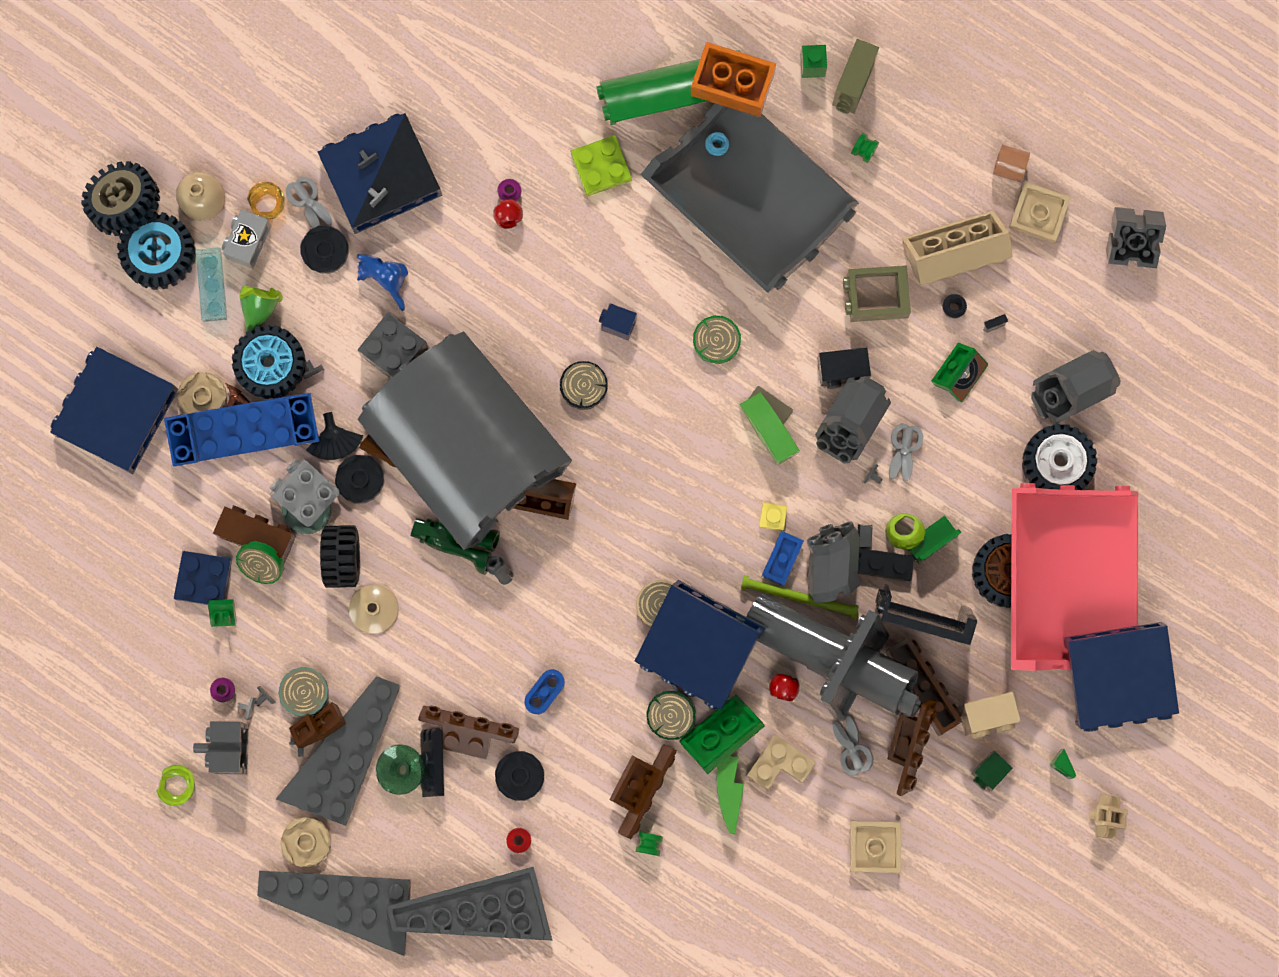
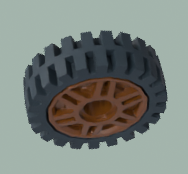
M1002 534L987 541L977 552L972 565V577L975 581L976 589L980 591L979 594L985 597L991 604L994 603L996 606L1011 608V577L1004 573V566L1011 565L1012 534Z

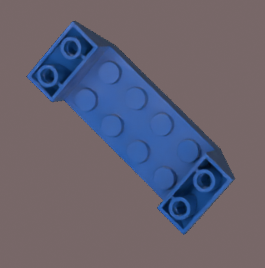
M311 393L164 418L173 467L291 445L296 446L319 442Z

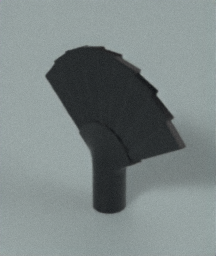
M327 412L323 414L326 427L320 433L319 442H313L306 451L317 458L325 460L344 458L357 449L364 436L336 426L333 413Z

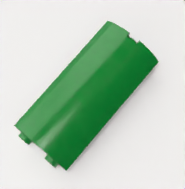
M700 59L600 81V85L596 86L599 100H604L606 105L602 106L605 121L610 120V125H615L616 122L708 102L691 96V85Z

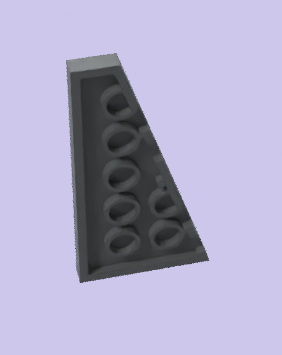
M376 676L343 716L346 724L324 739L278 795L276 800L346 826L401 685Z
M259 871L258 897L405 956L407 932L392 931L386 906L409 900L410 879Z

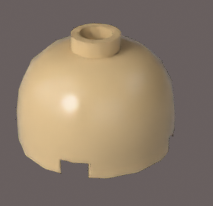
M193 172L186 175L180 181L176 189V200L179 208L188 218L202 221L208 218H215L222 211L225 205V192L222 184L213 175L206 172Z

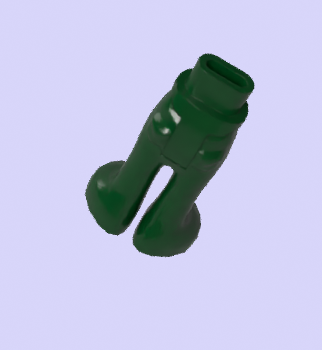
M416 518L411 531V537L420 539V543H425L438 551L467 559L474 563L477 572L484 575L487 574L486 563L492 557L490 552L474 548L463 550L441 521H432L429 518L425 521ZM490 530L482 542L476 545L494 552L499 542L500 531Z

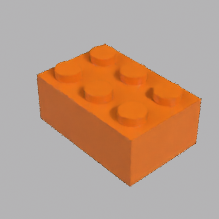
M706 42L691 85V96L761 117L775 75L776 63Z

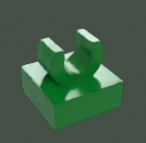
M234 599L209 600L208 610L211 627L236 626L237 618Z

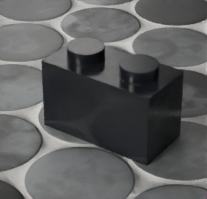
M867 347L821 352L818 354L817 360L821 386L835 389L842 387L841 384H845L848 378L859 380L860 377H871Z

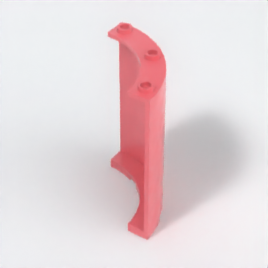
M1020 483V488H1012L1011 670H1071L1068 649L1064 646L1063 637L1138 626V491L1130 490V486H1115V491L1075 490L1074 485H1060V490L1035 488V483Z

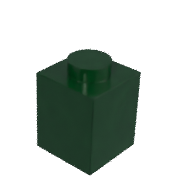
M992 751L971 774L975 777L973 782L984 791L987 788L991 791L1013 768L998 753Z

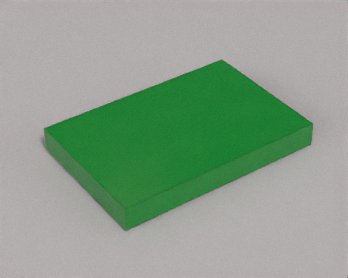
M735 694L721 710L717 709L679 742L706 774H709L763 729L765 725Z

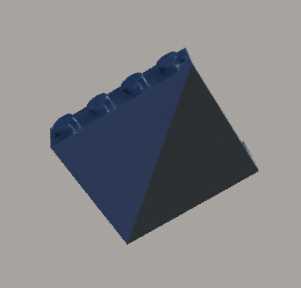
M406 113L401 115L394 114L386 122L371 124L365 128V131L358 134H348L342 141L336 144L328 143L322 147V150L318 151V155L354 234L443 196ZM364 150L368 157L376 153L378 159L360 170L358 164L364 160L359 152ZM372 188L379 194L386 188L388 193L374 208L371 207L370 202L374 197L368 193V190Z

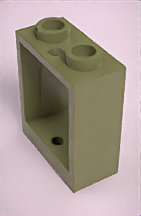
M856 39L835 92L832 106H835L838 111L845 114L849 112L855 114L879 51L878 46Z
M907 265L849 269L847 277H843L844 292L848 291L849 300L845 301V313L850 315V322L909 318L911 308ZM895 276L898 308L858 310L856 278Z

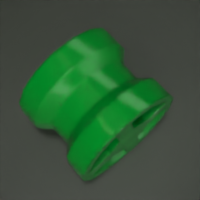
M862 133L854 145L851 154L861 156L863 161L868 163L880 142L877 140L872 141L868 139L865 133Z
M639 832L640 843L636 847L635 852L660 856L659 844L663 841V836Z

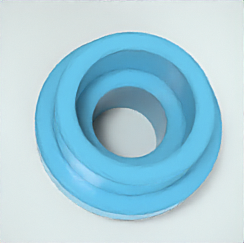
M712 133L705 141L706 150L711 155L721 156L728 151L729 140L723 133ZM718 142L721 147L716 148L713 146V143Z

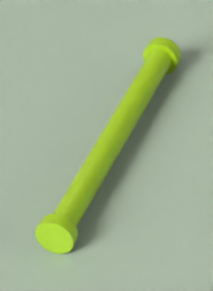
M744 575L741 590H746L747 588L846 614L851 616V619H856L859 605L854 604V606L835 601L815 603L809 594L748 579L749 576Z

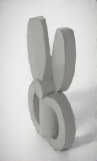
M300 177L296 182L288 184L286 188L288 201L295 207L305 206L306 219L312 228L320 226L317 215L326 224H332V218L328 210L315 200L317 197V187L313 180L308 177ZM302 183H306L310 186V188L312 189L311 196L308 194ZM292 188L295 190L301 201H297L293 198L291 194Z
M901 423L893 429L891 434L893 447L899 451L891 461L889 477L890 479H895L902 465L903 481L906 482L909 480L913 468L910 452H915L921 447L923 433L918 426L909 427L907 424ZM900 429H904L902 441L899 444L897 442V434ZM913 432H915L918 437L915 446L910 447Z
M847 716V733L838 721L833 722V731L839 743L846 748L840 759L843 770L848 775L856 776L861 771H869L873 766L874 759L867 747L858 745L859 731L852 717ZM859 750H862L866 755L867 763L865 764V766L863 764ZM849 755L855 770H851L847 764V757Z

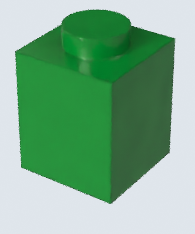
M826 45L802 46L800 54L802 78L825 77L827 72Z

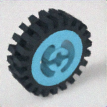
M153 212L154 216L152 218L145 217L148 222L146 225H143L141 222L137 224L139 230L134 231L130 227V234H120L121 243H117L119 250L117 255L121 261L122 268L135 283H139L145 288L149 286L152 290H158V287L168 289L167 285H177L176 281L178 279L183 281L186 278L184 274L191 272L192 268L190 265L195 263V242L185 225L178 221L173 215L169 217L164 212H161V215ZM158 237H166L171 240V243L169 245H166L163 242V240ZM148 257L154 264H156L158 259L161 264L148 265L143 262V258Z

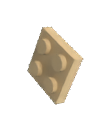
M1024 182L1009 228L1055 244L1071 197Z
M850 821V872L901 873V822Z

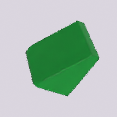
M1060 749L1050 765L1067 779H1073L1076 777L1074 768L1065 749Z

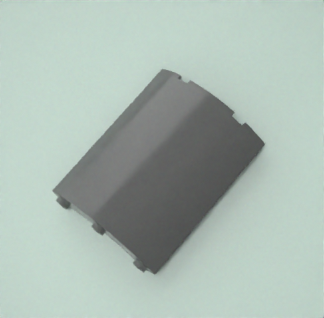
M714 103L704 114L707 119L697 128L693 126L679 139L681 144L675 149L670 146L655 156L641 173V176L767 293L774 288L779 290L788 281L787 278L806 260L810 263L819 254L817 249L844 221L848 223L857 213L854 209L859 202L763 114H761V117H757ZM715 132L723 133L729 140L728 151L721 156L711 155L705 147L707 137ZM718 142L713 143L714 147H721Z
M465 332L456 335L449 334L442 342L425 351L412 362H406L401 365L398 373L379 390L372 400L363 405V411L357 419L463 550L481 543L489 531L499 522L496 517L505 508L507 511H510L526 498L524 492L534 485L540 488L553 479L562 476L572 461L569 455Z

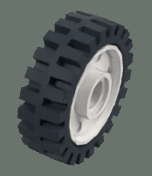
M1054 424L1038 431L1027 443L1022 457V468L1029 483H1035V488L1060 490V485H1074L1075 490H1083L1090 483L1097 469L1096 448H1093L1091 439L1088 440V435L1084 432L1081 433L1078 428H1072L1067 424ZM1054 457H1063L1065 466H1057L1054 462Z

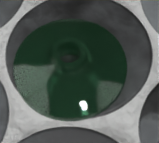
M393 745L384 750L376 764V776L379 784L387 792L396 795H404L414 791L420 785L424 776V763L421 755L414 748L407 745ZM402 765L406 767V773L403 775L399 771Z

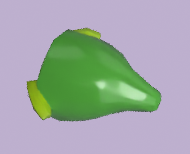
M248 285L241 288L239 298L245 318V331L255 330L254 327L260 326L272 315L277 303L283 300L279 290L276 291L274 288H270L269 292L255 287H248Z

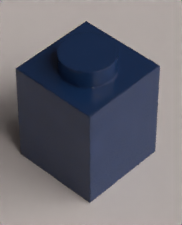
M610 303L608 309L603 308L599 318V322L602 323L601 330L629 341L637 321V313Z

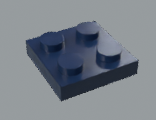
M182 551L173 599L208 605L209 600H225L232 559Z

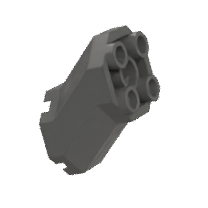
M1092 350L1035 379L1033 386L1036 385L1035 391L1032 392L1031 400L1041 417L1045 419L1049 417L1053 419L1052 422L1057 424L1116 394V389L1120 386L1121 380L1109 356L1104 352L1098 353Z
M867 376L860 377L859 380L848 378L815 434L817 447L844 464L850 463L851 460H858L891 404L890 399L885 397L886 390L884 386Z
M852 521L833 527V524L825 525L819 529L820 533L807 539V545L810 550L808 591L815 603L834 601L838 599V593L844 592L846 596L861 585L858 577L860 537Z

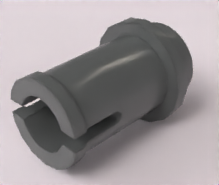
M497 556L488 559L486 563L487 571L495 575L501 584L506 585L512 581L510 577L514 575L505 566V561Z

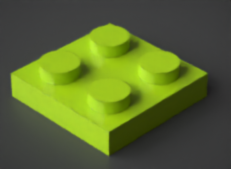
M616 135L570 151L587 197L632 181Z

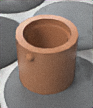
M1002 144L993 175L1021 183L1029 161L1030 152Z

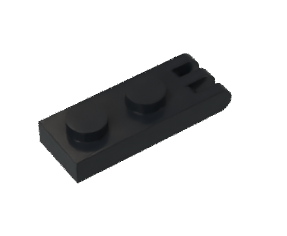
M859 548L858 574L911 581L914 556Z
M440 728L422 730L420 733V764L422 771L420 786L422 797L444 796L442 730Z

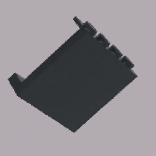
M888 584L884 585V589L878 590L875 603L882 621L971 645L977 625V619L971 608L961 605L958 618L955 620L891 602L892 595Z

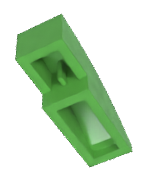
M761 392L740 404L741 409L777 466L799 453L800 450Z
M733 756L725 759L717 766L716 770L719 806L729 834H735L744 788V784L734 782L739 758Z

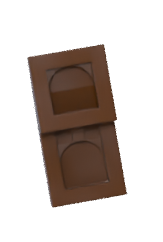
M331 702L315 716L306 714L293 724L289 730L296 746L303 748L329 736L344 726L346 722L338 705Z

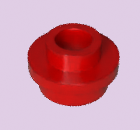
M523 828L511 830L506 838L508 848L515 853L527 851L532 841L529 832ZM516 836L523 837L522 845L518 846L514 843Z

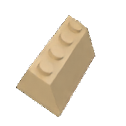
M994 210L902 238L913 274L920 285L930 284L946 277H954L959 273L977 270L982 266L1000 263L1005 259L1013 257L1010 234Z

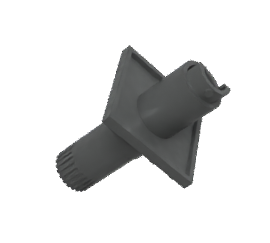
M761 594L755 600L747 613V618L765 627L762 636L757 640L758 642L806 666L807 669L830 681L825 682L820 691L822 696L820 700L834 718L843 722L857 695L896 715L902 712L903 716L914 717L920 709L922 702L918 701V696L912 694L918 679V671L880 653L890 635L877 613L868 610L866 615L863 614L856 626L858 629L857 633H851L850 636L830 626H825L764 594Z

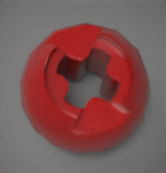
M513 199L501 201L493 210L494 220L498 226L504 229L517 226L516 223L523 219V209L520 203Z
M776 673L769 683V691L771 696L777 697V699L793 701L799 694L800 684L797 678Z

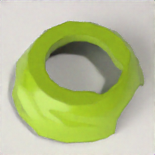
M900 513L892 517L887 523L885 529L886 538L895 548L903 550L912 549L924 540L925 527L923 522L916 516ZM904 517L912 519L914 521V530L911 534L902 536L895 531L898 521L904 519Z
M171 765L162 771L159 787L156 790L158 797L169 806H179L186 803L195 791L193 774L182 765ZM174 776L183 777L187 783L185 792L181 795H173L166 790L165 783L168 778Z

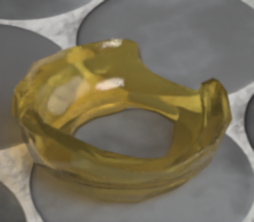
M272 182L257 183L250 189L247 195V200L253 213L268 220L278 217L285 207L284 193ZM263 195L274 196L277 203L272 211L259 212L257 210L256 203Z

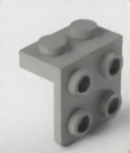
M300 458L299 461L294 459L286 468L288 473L284 478H277L270 486L272 491L269 495L300 522L309 527L339 495V489L305 459Z

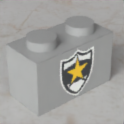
M241 209L239 215H235L232 220L230 236L226 237L223 241V255L227 260L254 269L270 231L271 224L268 219Z

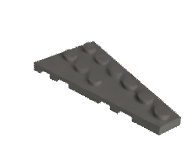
M534 867L386 906L392 931L553 941Z

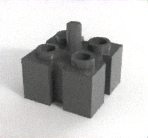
M1115 207L1111 223L1113 233H1109L1106 247L1108 264L1128 266L1130 260L1137 261V267L1157 269L1161 253L1159 243H1163L1166 230L1164 212L1144 210L1143 215H1135L1134 209Z
M210 721V727L206 728L205 737L206 742L211 743L193 744L194 753H206L205 767L209 768V773L247 774L249 724L231 721Z

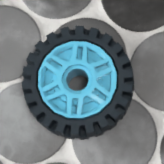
M270 325L254 327L255 330L247 331L244 337L241 336L238 340V345L234 347V354H232L234 375L240 385L254 396L262 397L263 399H275L281 395L285 396L290 390L293 391L296 385L302 381L301 377L305 373L306 365L303 348L293 334L286 329L275 325L274 327ZM273 357L275 359L272 366H263L266 358Z

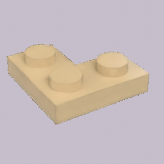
M775 734L747 776L767 790L781 769L803 783L816 764V761Z

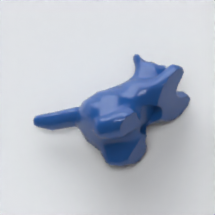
M358 254L357 258L360 261L357 263V280L364 281L366 278H373L385 290L390 292L399 309L404 311V300L398 291L403 285L404 278L408 275L407 267L398 262L386 261L384 263L381 258L376 256Z

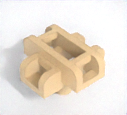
M1107 794L1099 795V804H1096V810H1091L1089 813L1090 820H1095L1096 837L1114 839L1117 836V829H1126L1125 820L1128 810L1120 808L1119 797Z

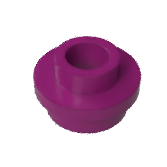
M505 179L499 184L497 192L502 201L506 199L517 201L521 196L522 190L516 180ZM512 187L514 191L508 194L505 192V189Z
M218 678L211 684L210 694L218 702H228L235 694V685L228 678ZM221 685L226 686L224 694H219L218 688Z

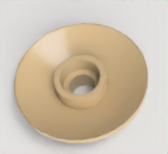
M367 585L353 595L349 604V615L353 624L361 631L370 634L381 633L389 629L396 621L398 602L394 594L386 587ZM376 604L377 610L373 613L369 612V605Z

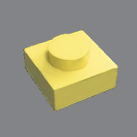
M763 502L759 528L784 531L787 506Z

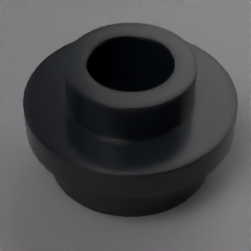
M952 294L945 298L942 309L946 316L956 319L964 315L967 303L962 296ZM950 304H957L959 309L956 311L952 310Z

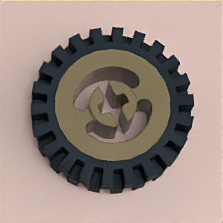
M120 161L117 162V168L110 164L107 165L109 171L105 172L103 169H100L98 172L101 176L97 178L93 175L90 179L94 184L87 183L85 188L88 192L82 193L84 200H81V205L84 207V213L100 232L104 231L106 235L113 233L115 236H120L121 231L124 235L130 234V227L134 231L139 230L137 224L141 222L143 225H146L148 222L145 217L152 218L154 216L151 209L157 210L159 205L156 201H160L159 188L148 171L138 163L133 165L131 161H126L124 165Z

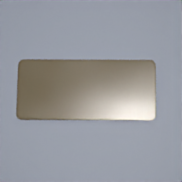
M757 386L749 398L761 392L784 424L793 412V409L760 386Z

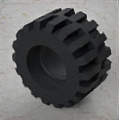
M355 525L324 526L322 530L320 568L325 588L356 587L359 582L360 543L359 533Z

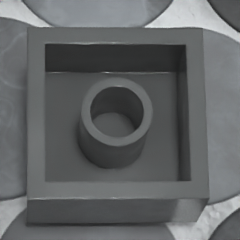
M387 312L358 348V352L361 357L391 379L398 373L401 365L406 362H412L429 347L423 338Z

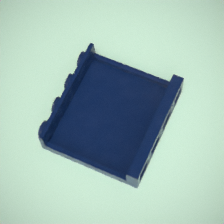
M96 346L95 350L88 354L85 361L87 365L83 372L78 373L74 380L75 387L71 394H67L64 398L61 413L52 420L50 433L133 475L179 389L174 384Z
M677 580L671 585L634 662L640 664L643 670L658 674L664 682L681 687L687 695L697 696L704 700L708 707L721 710L728 703L729 700L727 699L757 640L762 636L765 627L686 583Z
M1163 622L1063 637L1064 646L1068 649L1078 719V721H1075V725L1083 729L1084 732L1096 731L1098 727L1106 725L1109 728H1117L1123 726V723L1131 721L1133 724H1142L1148 722L1147 719L1157 717L1158 720L1171 719L1172 715L1179 714L1168 626Z

